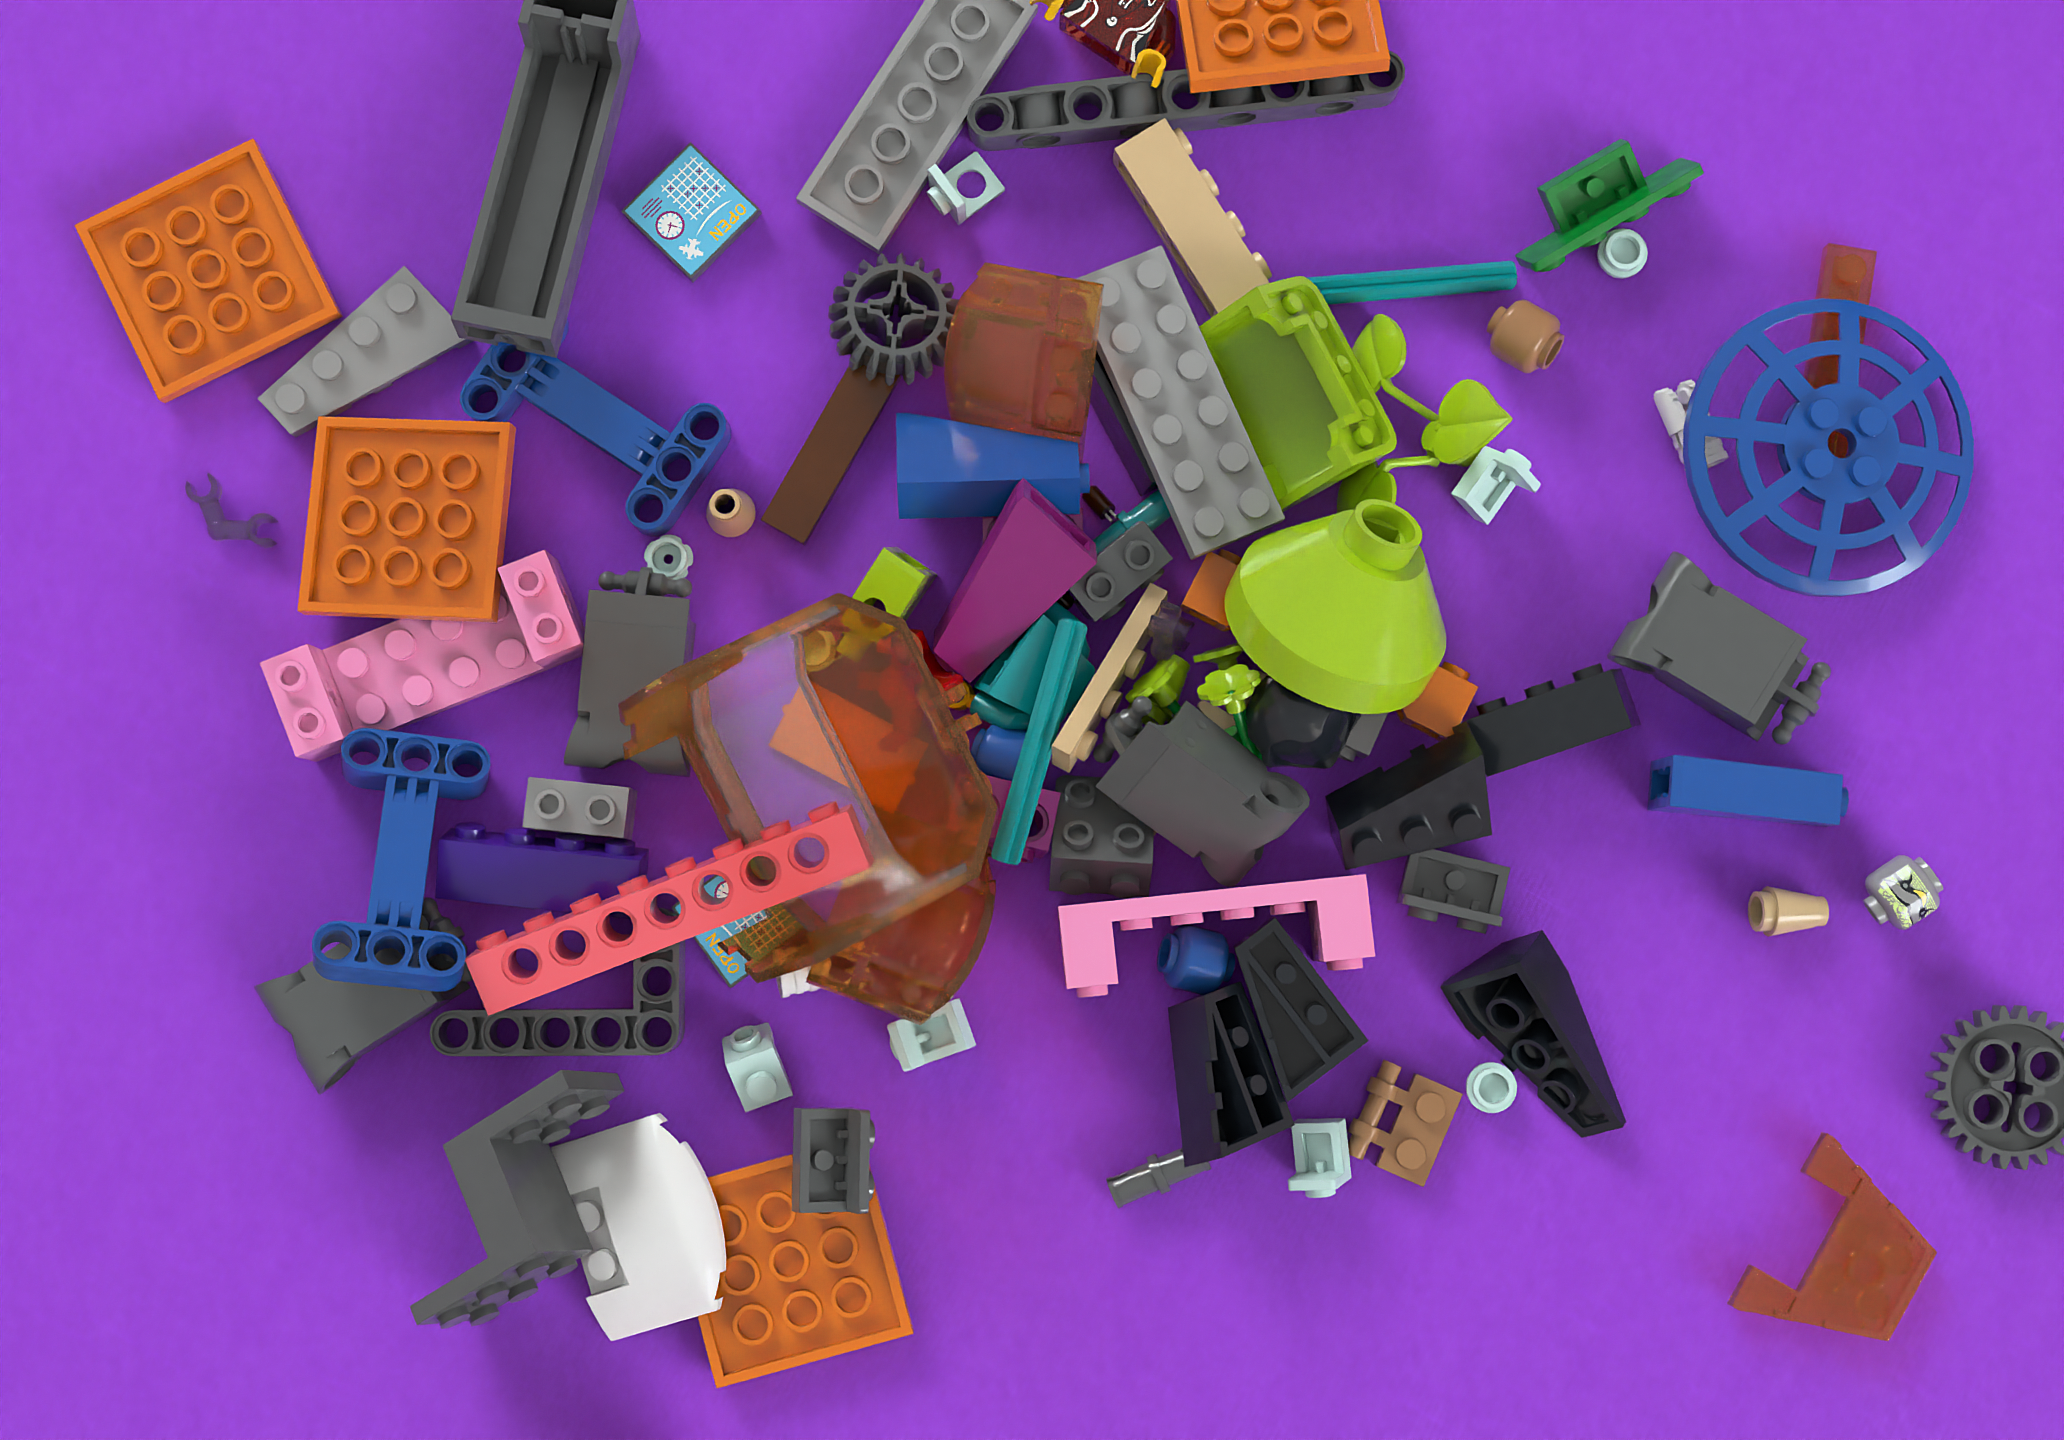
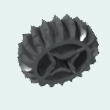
M903 252L897 256L896 263L890 264L885 255L881 253L877 257L876 267H873L863 259L859 263V274L847 271L843 277L844 286H837L833 291L835 303L829 306L828 318L833 321L829 329L830 337L839 340L836 347L839 356L851 355L849 367L852 371L863 365L867 366L866 378L869 381L876 377L877 372L885 374V383L888 386L893 384L895 375H902L903 380L909 386L914 382L915 371H918L923 377L928 379L933 373L932 364L943 368L948 361L947 352H953L957 348L958 338L955 335L961 333L963 325L961 318L957 317L961 312L960 300L951 298L954 293L952 282L939 284L942 275L939 268L929 273L924 272L925 262L922 257L914 263V266L906 265V257ZM890 291L882 299H868L877 293ZM907 293L915 296L925 305L914 303ZM894 305H898V317H901V322L898 323L897 334L892 333L893 322L889 321L890 316H893ZM861 328H864L865 333H870L878 336L882 340L884 346L879 345L872 341L870 338H868L863 333ZM923 335H929L924 341L915 346L901 348L905 341L922 339Z

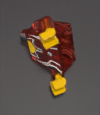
M1171 0L1029 1L1031 6L1034 3L1042 2L1049 7L1044 15V18L1048 21L1053 20L1059 9L1063 8L1060 12L1059 29L1126 75H1131L1132 78L1136 79L1137 74L1148 73L1153 77L1151 86L1155 88L1159 86L1164 69L1175 53L1176 17L1170 10Z

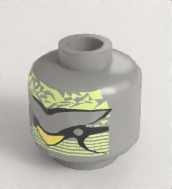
M1898 855L1866 877L1865 887L1870 896L1862 901L1879 925L1889 921L1894 927L1906 930L1937 910L1940 904L1938 893L1944 888L1934 871L1921 857L1913 860L1906 855Z

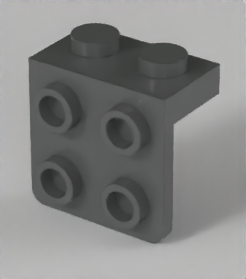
M1072 775L1058 777L1055 792L1061 794L1053 827L1049 891H1063L1070 895H1081L1084 893L1112 894L1119 898L1149 897L1153 866L1154 830L1096 787V784L1102 777Z

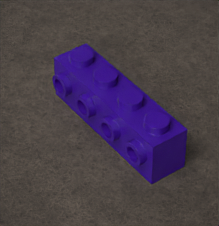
M458 823L455 825V828H450L438 839L435 898L571 913L570 904L596 893H599L602 901L620 894L617 888L618 885L642 875L647 877L649 849L635 847L636 843L628 839H607L605 844L585 842V836L574 833L557 834L555 839L535 837L536 832L526 828H509L505 830V833L487 832L486 826L482 824ZM617 911L610 914V917L631 919L623 912Z

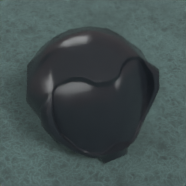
M1267 675L1255 686L1246 708L1248 738L1262 755L1264 764L1270 768L1286 766L1331 768L1346 745L1348 737L1360 719L1361 714L1341 711L1315 703L1287 689Z

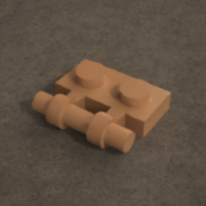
M1383 1059L1376 1078L1371 1076L1365 1090L1369 1091V1095L1358 1119H1352L1347 1131L1352 1134L1348 1142L1349 1155L1363 1160L1370 1142L1377 1144L1382 1149L1375 1166L1424 1187L1463 1094L1416 1073H1413L1407 1090H1402L1394 1086L1402 1067ZM1388 1100L1399 1104L1400 1107L1389 1132L1377 1128V1125Z

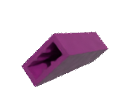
M1024 478L1013 489L934 630L933 652H935V659L947 672H958L969 683L1097 563L1096 543Z

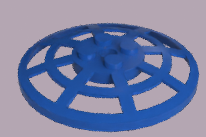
M1819 298L1793 302L1768 311L1737 329L1717 348L1701 371L1689 399L1683 426V460L1687 484L1700 517L1712 537L1734 561L1754 576L1783 590L1807 596L1843 597L1871 592L1899 581L1921 567L1942 546L1956 525L1968 497L1974 466V438L1969 410L1961 388L1945 360L1925 337L1901 319L1877 307L1851 300ZM1821 312L1838 313L1839 340L1813 342L1783 354L1763 333L1775 324L1800 315ZM1859 316L1875 320L1891 328L1911 343L1927 361L1910 375L1903 366L1887 354L1870 346L1860 344ZM1747 346L1767 368L1758 376L1749 389L1740 409L1738 419L1708 416L1710 402L1722 374L1734 357ZM1839 355L1837 383L1816 389L1809 384L1795 367L1799 363L1815 357ZM1860 359L1881 368L1893 377L1899 385L1881 400L1870 391L1859 387ZM1938 377L1947 391L1956 415L1960 439V456L1939 451V438L1935 417L1929 401L1923 393ZM1779 380L1796 401L1788 408L1780 423L1756 421L1764 397L1773 384ZM1911 401L1921 422L1924 447L1900 443L1898 428L1893 416ZM1833 431L1843 434L1847 439L1848 452L1844 458L1834 456L1829 450L1828 438ZM1705 436L1736 439L1739 471L1745 488L1752 499L1729 516L1725 515L1719 505L1709 479L1705 456ZM1754 441L1777 445L1778 460L1784 475L1767 488L1763 484L1756 466ZM1897 463L1921 468L1920 477L1914 491L1901 508L1898 507L1885 486L1891 478ZM1936 471L1958 476L1955 495L1945 519L1934 535L1921 547L1908 522L1916 515L1926 500L1934 482ZM1797 491L1806 498L1823 504L1819 530L1798 522L1787 514L1779 504ZM1868 498L1883 523L1863 532L1840 534L1844 506ZM1765 516L1770 523L1786 535L1804 544L1815 546L1808 576L1791 572L1771 562L1752 548L1739 533ZM1892 536L1904 559L1903 562L1895 567L1870 577L1851 580H1829L1836 550L1866 547Z

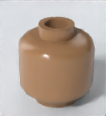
M1525 299L1514 302L1508 309L1503 306L1499 307L1490 319L1486 330L1492 335L1490 340L1491 353L1496 358L1526 374L1538 368L1547 369L1559 353L1565 336L1560 333L1561 324L1555 315Z

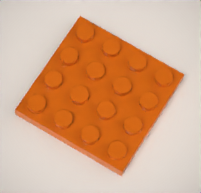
M1176 0L1190 94L1389 71L1390 54L1379 0Z
M253 138L74 225L158 399L163 403H167L343 317L259 144Z
M318 416L297 611L304 615L497 623L502 580L497 568L503 566L516 427L510 422Z
M793 1153L707 1177L718 1205L726 1248V1271L720 1272L715 1299L723 1297L721 1308L717 1311L698 1316L716 1389L914 1333L875 1183L874 1194L869 1201L867 1214L851 1212L797 1213L792 1211Z

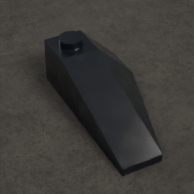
M1543 930L1501 943L1443 982L1440 988L1465 1028L1478 1040L1482 1036L1489 1040L1504 1055L1500 1061L1510 1071L1514 1072L1518 1068L1538 1087V1097L1581 1138L1623 1128L1626 1119L1569 972Z

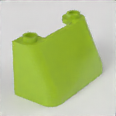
M1295 276L1256 286L1199 326L1282 512L1374 463L1396 448V433L1322 293L1311 280L1304 276Z

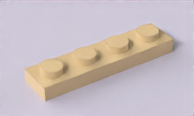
M1150 582L1052 744L1053 765L1070 773L1077 759L1086 761L1098 739V734L1094 733L1102 718L1108 720L1116 712L1123 696L1119 689L1127 677L1133 680L1136 678L1147 657V653L1143 651L1150 637L1159 639L1169 622L1171 613L1166 611L1168 591Z

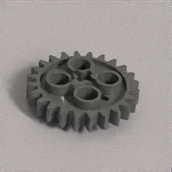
M1993 1005L1991 1018L1985 1010H1973L1974 1026L1966 1020L1957 1019L1954 1021L1960 1035L1958 1037L1950 1034H1942L1940 1036L1943 1043L1948 1047L1947 1052L1930 1053V1056L1941 1064L1940 1070L1925 1072L1926 1077L1938 1081V1088L1926 1092L1925 1097L1940 1100L1941 1106L1930 1114L1931 1118L1947 1119L1949 1121L1940 1134L1947 1138L1960 1135L1955 1150L1968 1153L1974 1148L1973 1161L1986 1164L1992 1156L1993 1167L2006 1170L2011 1159L2014 1168L2027 1170L2029 1156L2036 1164L2046 1165L2048 1164L2046 1149L2054 1154L2064 1155V1145L2060 1140L2064 1137V1038H2060L2064 1030V1023L2053 1021L2045 1027L2047 1021L2046 1012L2034 1011L2028 1018L2027 1007L2019 1005L2013 1006L2010 1015L2005 1005ZM2014 1042L2018 1044V1050L2015 1053L2011 1048ZM1990 1045L1996 1053V1062L1990 1070L1986 1071L1980 1063V1054L1985 1046ZM2037 1053H2040L2046 1061V1068L2042 1076L2036 1079L2030 1070V1063L2032 1058ZM2005 1081L2016 1083L2015 1093L2004 1091L2003 1085ZM1984 1095L1990 1103V1111L1984 1120L1979 1121L1974 1115L1973 1106L1975 1101ZM2034 1103L2039 1109L2040 1118L2038 1123L2029 1129L2024 1122V1112L2030 1104ZM2006 1121L2008 1130L2004 1132L2001 1126Z

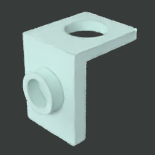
M977 151L973 152L945 174L942 173L936 164L927 169L930 187L926 191L928 197L943 216L949 212L958 225L1005 191V187ZM966 172H977L985 179L986 188L977 198H966L957 189L958 179Z

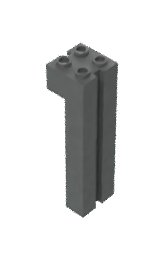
M633 0L523 1L518 25L525 47L451 316V321L459 338L497 346L499 342L513 344L521 351L557 358L641 36Z

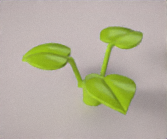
M1384 314L1375 315L1373 320L1367 323L1358 336L1352 351L1375 393L1382 386L1385 392L1431 421L1423 430L1421 443L1427 451V455L1385 459L1380 465L1375 461L1344 478L1338 492L1337 513L1355 510L1361 501L1367 499H1379L1395 504L1397 486L1394 476L1389 473L1393 468L1420 465L1438 467L1440 462L1450 465L1455 464L1461 467L1470 466L1481 449L1513 420L1497 403L1490 391L1482 383L1472 379L1458 382L1447 392L1440 404L1439 415L1396 388L1390 378L1398 374L1405 364L1406 341L1399 325L1391 317Z

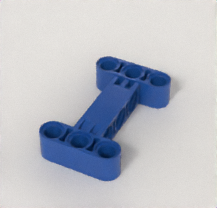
M568 319L565 324L561 344L569 331ZM499 342L498 346L491 345L460 392V404L463 411L474 421L507 422L523 399H525L640 475V480L628 496L625 512L629 521L642 534L658 537L666 534L674 526L730 442V425L723 412L715 405L698 403L691 406L682 416L672 433H670L558 358L522 351L526 354L524 366L516 372H506L504 370L506 357L515 351L521 350H518L516 345ZM486 392L497 393L498 402L496 407L488 413H478L476 410L478 398ZM712 418L719 422V430L713 438L709 440L695 438L694 430L701 420ZM678 459L690 461L691 471L684 480L671 481L667 478V469L673 461ZM649 500L661 501L663 512L657 521L652 523L640 521L639 510L645 502Z
M371 728L354 730L344 738L341 746V768L345 780L358 788L385 791L366 923L329 921L315 931L312 939L313 966L323 978L332 981L435 992L448 991L456 987L461 981L466 961V951L462 941L455 935L446 932L420 930L437 798L473 800L486 790L491 762L490 755L482 745L469 740ZM359 752H369L375 755L377 760L369 765H360L351 758ZM411 758H419L427 762L429 766L422 771H411L403 763ZM461 764H469L476 767L479 773L473 777L465 778L459 776L454 769ZM339 942L349 947L350 952L341 959H331L326 957L322 950L330 943ZM384 948H393L398 950L403 958L394 965H385L376 960L375 955ZM436 954H446L453 958L456 964L446 971H439L433 969L427 961Z

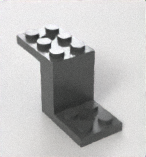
M560 1070L443 1145L488 1258L409 1306L417 1325L439 1324L441 1329L460 1324L463 1321H469L471 1326L484 1324L500 1314L498 1307L508 1301L511 1303L518 1302L532 1296L539 1290L537 1283L547 1277L553 1279L573 1271L578 1266L576 1260L593 1250L549 1143L567 1136L571 1132L569 1126L578 1120L593 1118L609 1109V1101L625 1091L617 1073Z

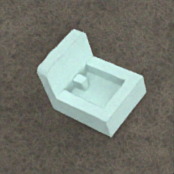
M1484 446L1451 494L1475 520L1488 525L1516 485L1536 493L1541 483L1529 471L1532 466L1530 461L1520 453L1512 449H1507L1505 453Z
M960 998L915 1013L887 1025L892 1053L899 1060L904 1072L976 1046Z
M769 1023L741 1027L722 1039L725 1065L745 1112L793 1096L791 1083L775 1047Z
M1345 1118L1295 1120V1125L1291 1129L1296 1174L1287 1180L1288 1190L1305 1191V1196L1309 1198H1323L1336 1194V1189L1352 1178Z

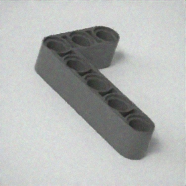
M659 908L667 916H677L671 909ZM685 940L634 959L633 1008L505 1009L489 1016L485 1009L451 1010L437 1016L431 1024L429 1033L431 1043L437 1051L448 1056L660 1055L671 1052L680 1045L685 1033ZM657 966L667 969L672 978L671 988L664 995L653 993L647 983L648 974ZM605 1017L617 1021L621 1029L620 1039L613 1046L602 1043L597 1035L598 1024ZM655 1017L665 1019L671 1026V1038L664 1046L651 1042L647 1034L648 1024ZM455 1018L462 1020L468 1027V1038L462 1046H455L447 1038V1027ZM505 1018L513 1020L519 1028L518 1040L512 1046L504 1045L497 1037V1027ZM554 1018H561L566 1021L570 1029L569 1039L563 1046L553 1044L547 1036V1027Z

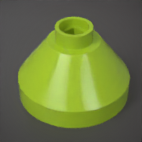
M1367 499L1361 501L1355 510L1342 511L1260 537L1244 553L1225 593V613L1237 642L1252 661L1275 681L1315 703L1341 711L1360 714H1381L1408 706L1422 694L1439 666L1446 649L1444 623L1426 560L1419 545L1423 535L1418 522L1407 511L1393 503L1379 499Z

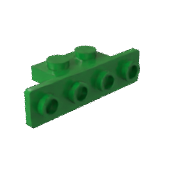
M1617 140L1537 188L1555 231L1517 253L1515 257L1518 264L1534 272H1547L1557 268L1566 260L1565 256L1577 248L1589 247L1601 242L1607 237V231L1621 222L1635 221L1646 215L1650 210L1649 206L1660 199L1674 197L1687 191L1691 187V181L1704 174L1701 164L1684 158H1678L1644 178L1629 141Z

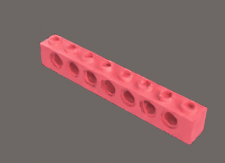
M836 801L821 805L807 812L810 820L791 827L789 820L780 821L760 830L762 839L747 845H743L741 838L731 840L712 849L715 857L696 864L693 856L682 859L664 868L667 876L648 882L646 875H642L618 885L617 888L620 894L601 901L599 893H596L570 904L572 912L554 919L551 911L523 922L525 931L507 937L505 930H500L475 941L478 949L466 957L465 962L488 1016L870 869L874 858L852 804L842 808L838 807ZM811 837L820 841L824 847V858L815 862L804 859L798 850L799 840ZM765 856L771 859L776 866V877L770 880H763L755 876L751 869L752 858ZM712 874L721 876L728 884V896L723 898L710 896L704 888L705 876ZM669 893L674 895L681 905L680 914L677 916L663 914L657 906L658 894ZM612 912H623L631 918L633 923L631 934H620L612 928L610 924V914ZM574 930L580 933L585 940V951L580 953L570 951L563 942L564 931ZM525 948L536 955L538 960L537 970L529 971L518 964L516 959L517 949Z

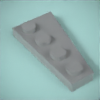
M403 266L257 399L296 438L316 427L318 416L335 417L351 408L352 404L373 392L377 394L392 386L393 381L415 369L421 370L436 362V358L456 347L460 349L473 341L458 337L451 321V315L417 278Z

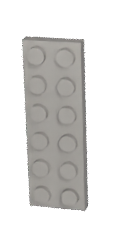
M925 0L797 195V203L880 255L928 182L927 169L934 164L939 165L967 122L968 109L971 103L977 97L986 93L1038 13V5L1034 3L1031 6L1029 4L1030 0Z
M1158 246L1071 280L1068 286L1190 559L1193 560L1281 523L1285 516L1163 246Z

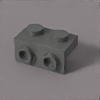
M1138 521L1097 554V563L1069 589L1076 598L1073 603L1085 618L1094 622L1100 618L1105 621L1125 606L1126 601L1124 598L1138 587L1144 589L1149 586L1150 582L1154 583L1165 572L1162 567L1173 558L1147 524L1143 521Z
M1435 849L1407 855L1396 903L1409 905L1408 916L1437 922L1439 913L1458 917L1456 927L1486 934L1488 925L1502 926L1503 917L1499 915L1510 867Z
M853 1107L794 1108L793 1212L868 1213L869 1201L874 1194V1178L871 1171H869L870 1149H872L875 1142V1127L870 1119L869 1110Z

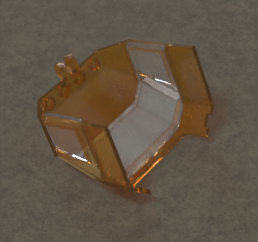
M839 592L668 671L618 704L620 722L625 726L630 725L631 740L623 743L625 760L677 736L729 841L741 838L743 845H747L762 839L760 830L783 820H789L791 827L810 820L807 812L833 801L837 802L839 808L850 804L854 808L874 858L870 869L764 909L766 918L717 943L728 955L738 951L748 961L744 963L745 972L757 983L818 964L979 877L998 808L992 797V785L988 777L979 770L969 750V739L965 733L982 724L977 713L973 715L967 714L954 720L948 708L949 705L962 700V697L967 694L963 684L961 683L947 691L944 690L941 683L932 676L923 658V647L919 638L909 630L904 619ZM806 837L798 842L799 853L804 859L815 862L824 858V847L817 839ZM765 856L752 858L751 869L755 876L763 880H770L776 877V866L771 859Z

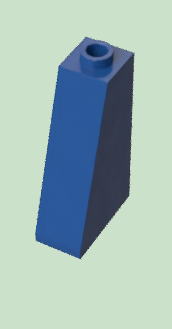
M896 413L899 519L999 516L1016 484L1022 478L1026 479L1063 514H1080V493L1090 492L1089 463H1079L1077 442L911 413Z
M1671 755L1651 761L1647 811L1828 827L1840 825V817H1844L1848 809L1849 793L1847 787H1842V774Z

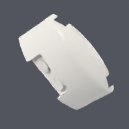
M661 1113L551 1147L593 1248L592 1251L580 1257L591 1291V1295L586 1297V1300L603 1331L611 1341L719 1310L722 1305L723 1297L715 1299L720 1272L726 1271L725 1238L718 1205L708 1178L695 1153L686 1141L679 1144L677 1139L660 1125L668 1121Z

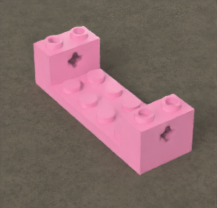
M544 549L497 568L502 579L497 623L399 619L323 650L305 644L260 662L295 756L314 762L340 753L344 738L354 730L371 728L395 731L581 657L583 655L585 627L559 561Z
M1366 874L1058 906L1065 986L1067 989L1076 988L1077 997L1081 998L1108 995V985L1118 984L1112 922L1120 921V930L1126 931L1153 928L1152 918L1170 916L1171 926L1204 922L1203 912L1220 911V920L1255 917L1254 907L1267 905L1270 907V915L1305 912V901H1307L1313 961L1326 962L1327 970L1333 971L1363 968L1362 958L1375 957Z

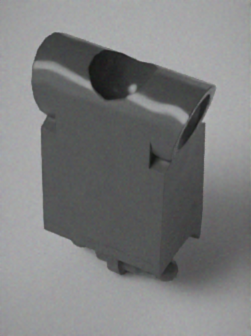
M1676 551L1670 554L1651 585L1647 614L1627 623L1607 655L1609 660L1621 666L1652 674L1655 679L1757 742L1780 705H1785L1781 711L1783 719L1772 732L1773 740L1780 745H1785L1791 740L1795 727L1803 725L1808 716H1815L1820 708L1817 704L1822 695L1820 687L1831 675V668L1827 663L1817 662L1812 666L1808 679L1799 682L1796 689L1792 687L1809 660V657L1801 652L1808 639L1720 586L1713 585L1699 567L1683 554Z
M641 567L640 571L629 570L624 575L605 571L599 576L598 584L606 591L589 590L577 710L578 718L566 746L564 765L606 769L619 761L629 759L638 763L651 774L690 777V755L685 724L696 623L691 621L690 599H685V597L692 593V584L685 578L673 580L668 579L663 573H653L652 567ZM613 589L623 590L624 593L610 591ZM666 594H673V595H676V596L681 597V598L664 597V596H665Z
M1137 697L1134 699L1130 709H1123L1120 713H1114L1105 723V732L1102 736L1103 742L1094 748L1093 756L1097 762L1106 763L1111 760L1113 752L1116 750L1120 757L1100 779L1096 787L1192 858L1200 856L1204 867L1218 883L1227 887L1236 886L1261 859L1264 845L1282 836L1309 807L1310 798L1307 791L1289 776L1277 772H1268L1266 765L1261 759L1188 701L1184 702L1166 725H1156L1149 721L1143 728L1142 717L1151 712L1152 702L1148 697Z
M430 897L424 898L420 930L453 934L462 941L467 953L468 948L462 940L465 936L460 926L454 927L450 918L440 914L437 902ZM339 943L325 952L324 955L331 959H341L348 955L350 949L345 944ZM384 948L375 955V958L381 964L394 965L400 962L403 956L396 949ZM436 954L427 961L433 969L439 971H446L456 964L453 958L446 954ZM313 961L300 968L298 972L254 986V989L273 1020L292 1035L299 1063L318 1094H322L335 1085L358 1062L362 1055L375 1049L470 989L471 987L468 982L473 979L465 962L461 981L456 987L448 991L435 992L341 982L323 978L317 973L313 966Z

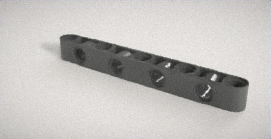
M1389 51V71H1384V73L1391 78L1392 84L1387 87L1374 85L1369 79V73L1288 82L1295 91V94L1289 98L1276 96L1271 91L1270 86L1272 84L1191 93L1198 102L1191 109H1181L1172 100L1176 94L1182 92L1190 94L1187 69L1164 71L1157 88L1151 86L1153 77L1148 73L1137 74L1136 79L1129 75L1032 86L1017 91L990 93L977 97L968 109V133L976 147L984 151H999L1127 139L1136 136L1164 118L1172 130L1179 127L1183 132L1331 116L1354 110L1380 108L1389 105L1398 94L1405 78V66L1397 54ZM1088 103L1095 105L1100 110V115L1093 120H1083L1074 111L1079 105ZM987 114L996 115L1003 121L1001 127L994 131H984L976 123L982 116Z

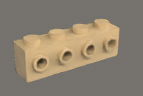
M1164 118L1114 148L1113 163L1212 318L1256 286L1268 284V279L1272 277V274L1260 253L1255 252L1251 254L1243 242L1242 237L1246 234L1238 217L1232 210L1225 213L1215 198L1219 195V190L1212 176L1206 169L1198 171L1189 157L1193 153V149L1186 135L1179 127L1172 130Z

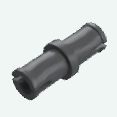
M1180 1148L1159 1158L1156 1153L1146 1157L1147 1163L1114 1177H1108L1106 1181L1119 1209L1127 1203L1160 1190L1161 1194L1171 1191L1170 1185L1203 1171H1209L1212 1168L1209 1161L1184 1167L1183 1148Z

